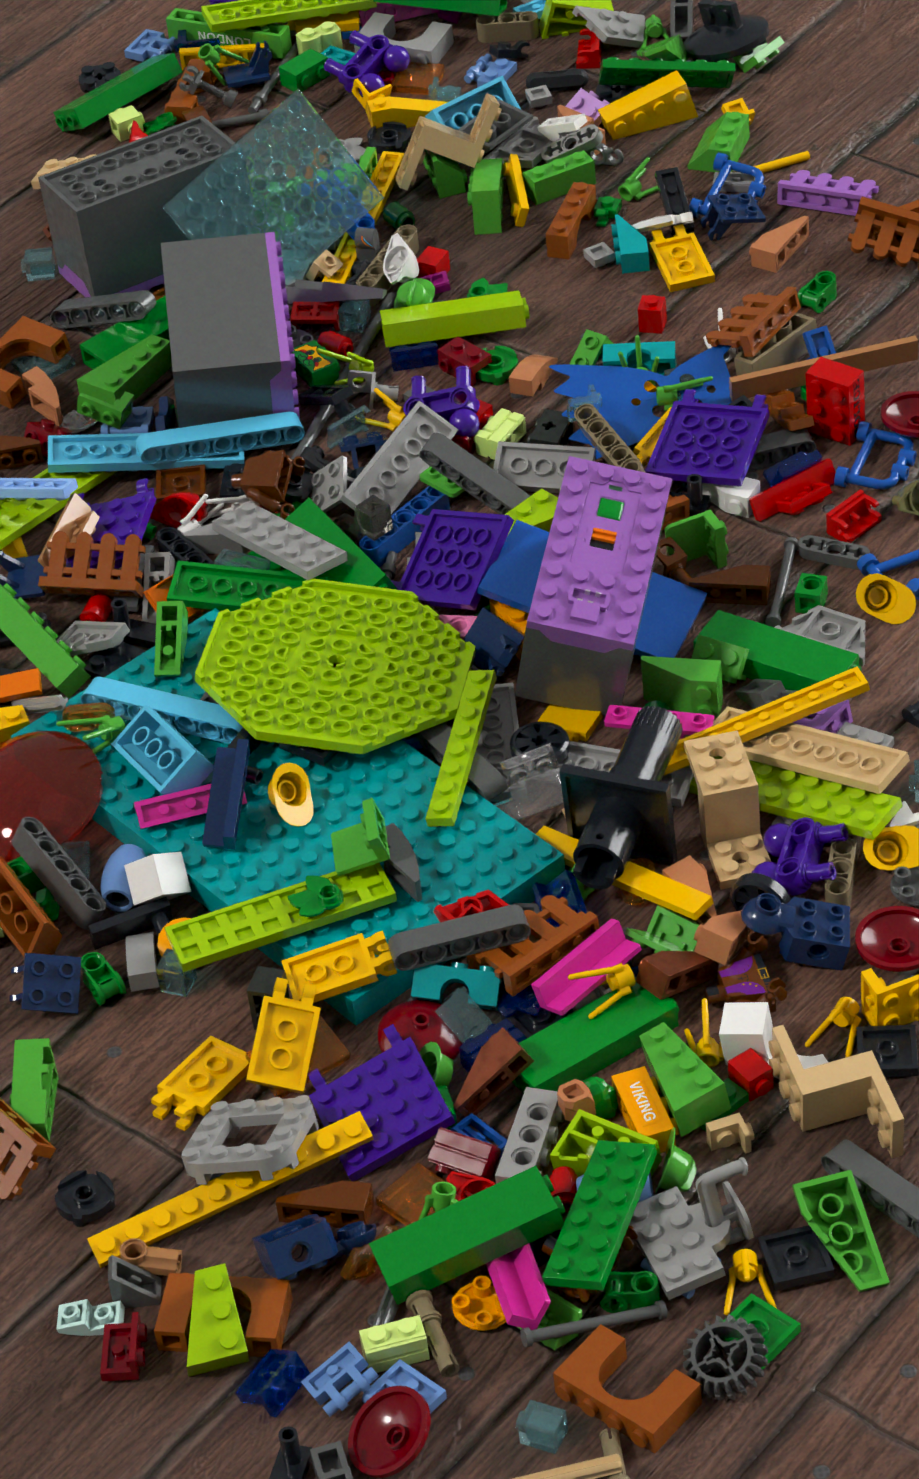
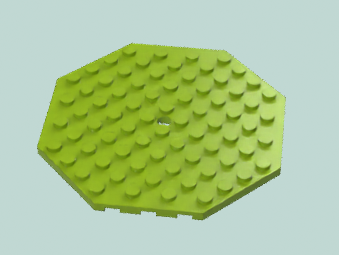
M312 578L302 581V586L292 589L288 586L272 592V597L262 601L258 597L242 603L240 609L232 612L228 609L218 612L195 671V682L256 740L320 748L322 750L342 751L350 754H365L454 719L468 673L473 665L476 646L470 641L465 642L461 639L460 632L449 623L444 624L439 620V614L430 606H423L418 601V596L411 591Z

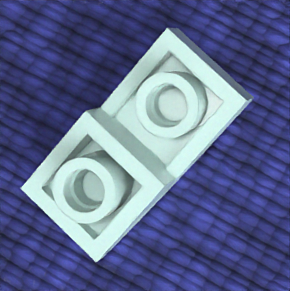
M88 1299L59 1305L56 1330L58 1333L67 1335H104V1324L124 1323L125 1307L121 1300L92 1306Z

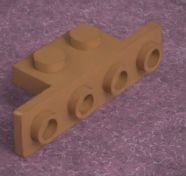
M74 493L70 496L48 541L52 542L53 535L58 531L65 532L69 537V542L76 543L77 536L82 532H87L92 536L96 531L95 526L100 517L94 511H91V507L77 493ZM47 543L38 558V562L43 567L49 566L51 549L47 548ZM68 550L67 558L75 555L74 550Z

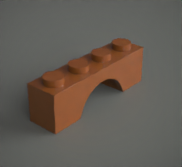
M190 59L187 67L195 66L199 72L200 70L204 71L201 79L214 86L218 78L205 65V62L202 59ZM184 67L183 74L178 79L177 86L172 91L169 102L165 104V113L172 112L173 116L177 118L174 125L185 122L181 112L198 107L197 94L204 92V90L196 88L192 95L190 91L180 89V82L190 85L188 81L182 80L185 73L195 76L193 72L186 70L187 67Z
M573 182L546 232L547 257L568 260L571 258L576 248L581 219L591 220L594 214V207L597 203L595 185Z

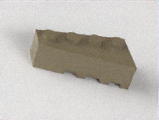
M796 313L754 357H745L742 349L734 357L737 376L791 364L805 353H808L802 334L817 328L816 319Z

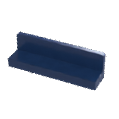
M238 739L236 748H217L202 840L204 847L235 850L250 756L249 740Z

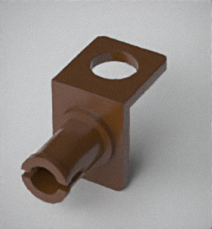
M672 537L659 541L656 557L664 565L663 576L689 586V580L692 578L685 571L688 555ZM664 546H669L674 549V554L670 556L663 555L660 549Z

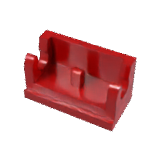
M588 28L582 29L580 35H589L591 38L588 40H578L576 69L600 68L602 41Z
M293 302L290 321L296 329H299L298 324H334L335 331H340L339 324H342L343 317L339 302Z
M860 489L826 514L827 534L839 541L853 542L882 520V515L871 508V506L875 508L879 506L878 501Z

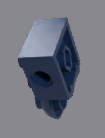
M763 893L749 900L742 907V920L753 931L771 935L781 932L782 937L779 947L780 954L785 961L842 971L850 949V906L793 897L787 904H784L775 895Z
M312 1214L254 1237L252 1240L264 1272L277 1280H291L299 1276L298 1271L310 1267L312 1270L326 1265V1259L331 1261L346 1255L348 1260H355L372 1252L369 1243L375 1239L376 1224L365 1225L363 1221H357L339 1228L336 1231L337 1236L334 1237L326 1218L319 1217L318 1214ZM297 1245L295 1253L291 1255L293 1247Z

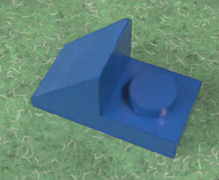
M827 325L802 334L810 356L805 360L836 353Z

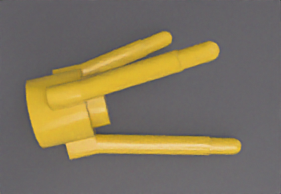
M374 388V392L384 400L383 404L391 409L387 416L390 423L357 416L355 418L357 422L387 428L394 432L406 417L403 407L397 405L378 388Z
M620 963L613 967L568 975L569 980L607 974L606 980L599 986L608 983L612 991H619L588 1015L589 1019H593L623 996L632 993L630 987L635 986L636 981L628 964L623 965Z
M850 997L840 998L829 1016L805 1042V1047H810L833 1021L839 1027L851 1025L845 1058L852 1056L857 1033L856 1027L861 1022V1018L857 1016L860 1011L859 1004Z
M703 998V1038L696 1045L690 1030L686 1028L684 1032L690 1049L709 1068L718 1065L719 1061H723L724 1056L721 1042L718 1044L714 1038L710 1037L708 1001L706 998Z
M750 1249L736 1251L732 1257L733 1267L729 1268L724 1315L730 1313L737 1278L743 1282H750L757 1277L767 1303L776 1308L764 1276L763 1266L758 1264L757 1254Z

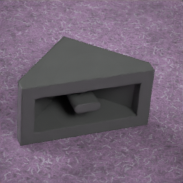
M114 1255L108 1258V1284L113 1302L121 1300L125 1308L153 1306L161 1303L160 1277Z

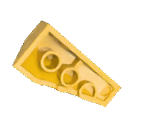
M389 96L377 97L367 101L365 110L371 127L376 126L377 129L383 127L384 122L394 121L401 122L406 125V128L416 126L420 116L425 117L431 110L447 102Z

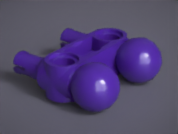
M354 30L349 37V42L360 47V49L346 65L328 58L324 64V70L338 77L339 83L343 84L345 90L352 93L354 80L357 78L367 91L371 93L385 86L383 79L377 75L384 66L391 72H402L409 65L410 55L404 47L390 44L388 38L384 35L367 37ZM358 88L360 95L363 97L361 90Z
M468 366L456 368V387L426 393V378L424 376H414L411 378L412 396L406 400L403 407L406 416L417 402L421 401L458 429L456 435L471 438L478 432L480 422L476 413L479 410L480 403L476 398L475 388L471 386V369Z
M807 817L800 818L791 825L783 823L774 824L765 832L763 840L765 849L773 857H779L778 862L765 861L754 868L752 873L762 874L774 879L792 896L806 892L813 882L834 880L836 878V868L833 866V862L818 863L825 843L847 841V828H845L844 823L823 826L819 822H814L813 819Z

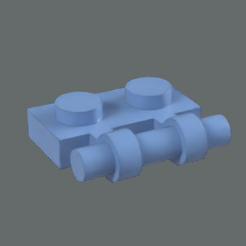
M146 29L124 50L125 58L143 62L147 57L151 58L171 53L177 44V39L175 37L166 39L163 32Z
M486 54L476 61L475 66H471L467 70L464 80L466 83L476 81L477 87L500 76H503L505 81H507L517 71V62L505 58H497L494 62H491L492 56Z
M349 1341L303 1379L301 1383L320 1406L329 1398L332 1399L322 1407L328 1416L331 1417L338 1410H345L349 1406L348 1402L361 1391L365 1393L370 1389V1384L379 1375L372 1367L361 1375L360 1372L369 1364ZM353 1380V1382L350 1385H348L344 1390H342L340 1393L338 1392L349 1381Z

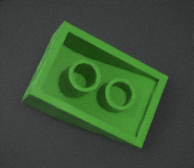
M641 656L643 697L645 700L664 702L669 706L670 711L714 715V720L720 715L723 704L720 660Z

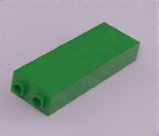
M507 0L373 1L499 16L507 8Z
M169 53L153 56L54 111L56 124L61 128L62 132L83 129L183 73L175 54Z
M166 295L156 301V306L143 319L118 322L81 343L80 349L83 363L91 369H95L150 335L170 341Z
M310 498L285 519L347 552L348 561L318 576H327L328 581L397 589L387 575Z
M720 610L714 614L699 633V635L749 649L743 675H747V678L752 680H781L785 690L799 691L857 666L860 671L862 670L861 666H859V654ZM697 637L693 641L694 648L697 641Z
M636 983L635 986L630 987L631 994L623 996L593 1019H589L588 1015L619 992L617 990L610 991L520 1042L519 1044L534 1062L516 1077L512 1083L524 1094L526 1087L558 1092L560 1085L571 1080L583 1081L641 1048L642 1044L639 1036L664 1022L671 1030L678 1027L679 1007L673 998L667 997L660 1000Z
M537 1166L531 1167L369 1243L396 1304L405 1302L416 1291H428L562 1228L564 1221L561 1214L566 1211L559 1196L552 1197L551 1192L555 1190L548 1175L541 1176Z

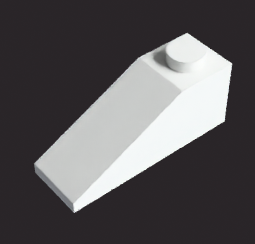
M745 477L742 486L702 483L703 495H710L712 503L726 513L749 518L753 512L749 499L761 493L760 481Z

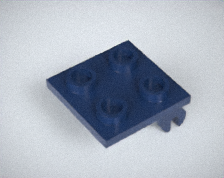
M263 41V48H260L259 42L256 43V48L248 64L243 63L222 67V73L228 88H241L246 84L252 83L258 85L270 80L269 61L272 58V52L266 41Z
M720 193L708 195L707 200L710 206L706 215L702 217L700 224L705 228L706 223L709 221L708 226L712 229L709 230L708 237L712 241L714 234H716V239L720 240L732 223L766 222V217L751 194L727 195Z
M381 431L369 432L366 434L367 437L359 439L357 435L346 436L342 438L343 441L338 442V447L341 452H351L353 468L356 469L359 468L356 449L374 446L375 453H377L380 446L388 439L386 434H381Z
M0 551V565L9 572L7 578L0 574V584L2 586L6 583L17 592L14 596L16 599L19 597L26 599L44 596L45 592L38 586L39 576H47L48 574L43 573L44 567L38 562L40 555L12 558Z
M483 607L463 640L465 642L470 641L476 646L473 663L482 670H495L497 680H500L524 641L525 635Z
M25 953L24 965L11 967V974L21 973L24 976L23 992L17 995H10L9 1002L20 1001L21 1010L78 1014L81 957Z

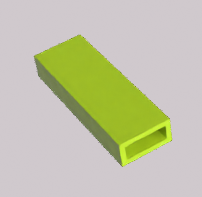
M519 290L380 310L386 347L526 327V319H530L526 298H521Z

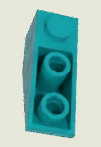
M615 215V224H611L616 265H621L622 274L650 271L647 239L620 215Z

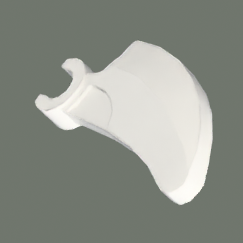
M686 212L679 215L650 218L631 226L638 232H645L674 224L694 223L693 214Z

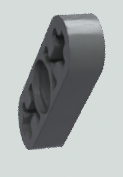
M814 535L804 536L798 541L800 557L859 570L857 562L860 557L870 553V550L863 545ZM830 551H839L840 553H838V554H830V553H828V552H830Z

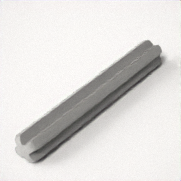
M60 694L13 700L11 704L12 706L23 705L26 714L65 710L67 708L66 703L69 701L67 697H62Z

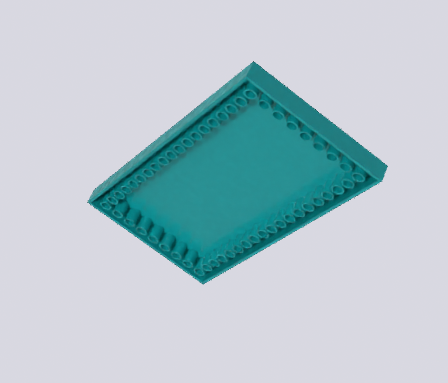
M214 608L188 625L181 676H154V646L104 678L200 700L206 691L195 682V671L220 611ZM85 690L70 698L69 702L66 703L67 708L65 710L50 711L11 735L16 760L61 795L82 802L86 810L85 814L122 843L140 847L145 852L146 857L152 854L182 852L191 892L187 894L210 912L304 882L306 876H322L336 871L331 834L362 823L360 814L364 813L362 801L373 798L385 819V826L394 823L403 832L412 846L419 867L422 900L417 902L386 874L396 892V902L258 947L260 951L282 968V960L363 933L365 939L383 930L388 944L389 939L397 933L440 923L433 912L437 905L446 906L457 902L460 898L472 897L488 889L509 905H513V903H532L563 881L566 876L563 853L467 785L455 825L428 827L425 818L440 766L401 739L365 754H350L339 751L325 766L280 749L279 743L261 741L258 748L254 749L250 754L248 765L262 769L263 778L258 785L245 782L244 791L247 804L242 805L235 850L203 846L202 840L207 813L140 829L133 803L162 796L163 794L112 745L85 761L81 759L84 754L106 741L101 736L83 740L84 735L98 731L101 723L75 726L56 725L58 721L106 716V714L93 712L84 707L80 698ZM123 719L125 726L131 722V720ZM179 732L212 764L215 762L217 748H227L229 745L228 743ZM289 762L297 764L303 768L308 776L314 813L311 821L305 826L296 827L286 823L280 817L276 806L272 804L268 797V785L275 770L281 764ZM213 771L200 786L212 783ZM380 862V865L384 870V863ZM448 961L440 962V965H443ZM396 968L397 974L390 976L377 974L379 981L324 999V1001L357 1026L411 988L414 969L402 971Z

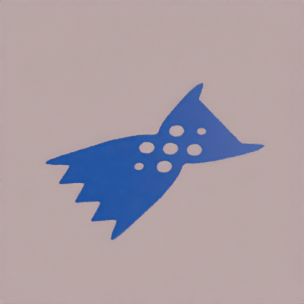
M718 345L717 347L707 349L679 365L668 376L622 366L570 364L549 366V368L570 376L554 392L577 400L561 415L576 420L574 417L575 410L583 404H592L627 446L640 442L661 418L652 413L653 407L657 406L656 392L645 390L644 383L646 381L653 380L659 386L681 383L680 377L684 374H690L695 379L712 376V381L704 382L703 386L691 388L696 390L694 399H699L703 403L728 405L732 402L729 389L730 374L723 357L731 348L728 345ZM712 385L716 388V391L710 393L706 388ZM685 390L679 391L681 393L679 401H682ZM637 398L641 401L640 405L635 406L631 403V401ZM581 429L569 437L570 440L589 444L595 448L585 437ZM597 450L595 460L602 457Z

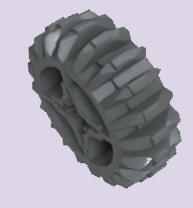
M728 1314L724 1322L720 1316L716 1315L715 1323L712 1325L709 1321L704 1320L706 1328L702 1331L694 1328V1333L697 1337L695 1339L687 1338V1344L691 1348L683 1350V1355L687 1359L683 1362V1367L688 1371L686 1373L687 1376L701 1384V1392L703 1391L708 1398H712L715 1395L718 1400L723 1401L727 1394L730 1399L735 1400L736 1392L738 1391L742 1395L747 1396L746 1387L751 1385L757 1388V1383L754 1379L755 1377H764V1372L760 1367L768 1365V1360L764 1356L768 1354V1348L763 1344L765 1342L764 1337L761 1333H757L755 1325L748 1324L741 1317L736 1321L733 1316ZM726 1338H738V1339H740V1340H738V1341H737L736 1339H734V1340H732V1341H730V1342H724V1341H722L723 1339H726ZM722 1349L729 1356L727 1358L730 1364L729 1366L723 1360L724 1355L721 1351ZM722 1373H726L729 1375L723 1378L711 1377V1375L713 1374L715 1376Z

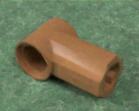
M138 1238L128 1239L120 1246L122 1260L154 1275L168 1276L169 1273H180L182 1250L146 1246L143 1240Z

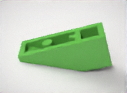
M157 601L155 677L181 676L188 632V610L183 601Z

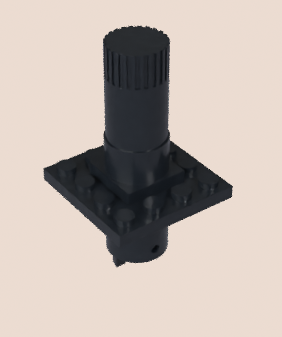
M646 706V708L643 707L638 711L615 764L609 772L563 764L559 771L568 836L579 840L573 853L575 862L573 873L582 884L590 888H609L613 881L623 874L629 858L671 866L677 862L670 784L663 783L661 780L681 737L683 728L677 716L665 708Z

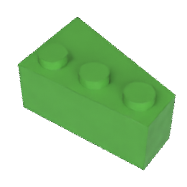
M50 1039L15 1040L10 1107L50 1142L59 1078Z

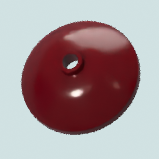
M919 391L902 392L891 396L883 403L880 415L886 427L901 436L919 438Z
M889 906L868 914L859 923L855 933V944L860 956L869 964L886 971L905 972L918 969L919 909L908 906Z
M412 1000L393 1007L383 1016L378 1026L377 1039L382 1053L392 1047L383 1029L394 1024L403 1040L411 1037L419 1052L426 1043L432 1041L439 1045L442 1054L454 1060L460 1053L464 1043V1028L459 1017L448 1007L429 1000Z
M392 1386L379 1391L366 1401L355 1416L348 1437L349 1456L358 1470L374 1478L389 1477L405 1469L417 1458L426 1443L431 1424L429 1406L424 1397L410 1387Z

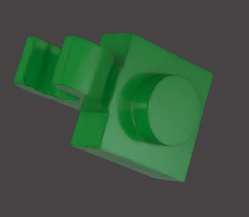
M611 196L599 197L594 207V216L598 217L596 226L606 227L609 218H615V215L619 214L622 208V199Z

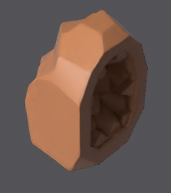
M574 1079L559 1086L557 1092L558 1105L565 1116V1120L572 1121L579 1109L596 1116L594 1099L590 1089L583 1081Z

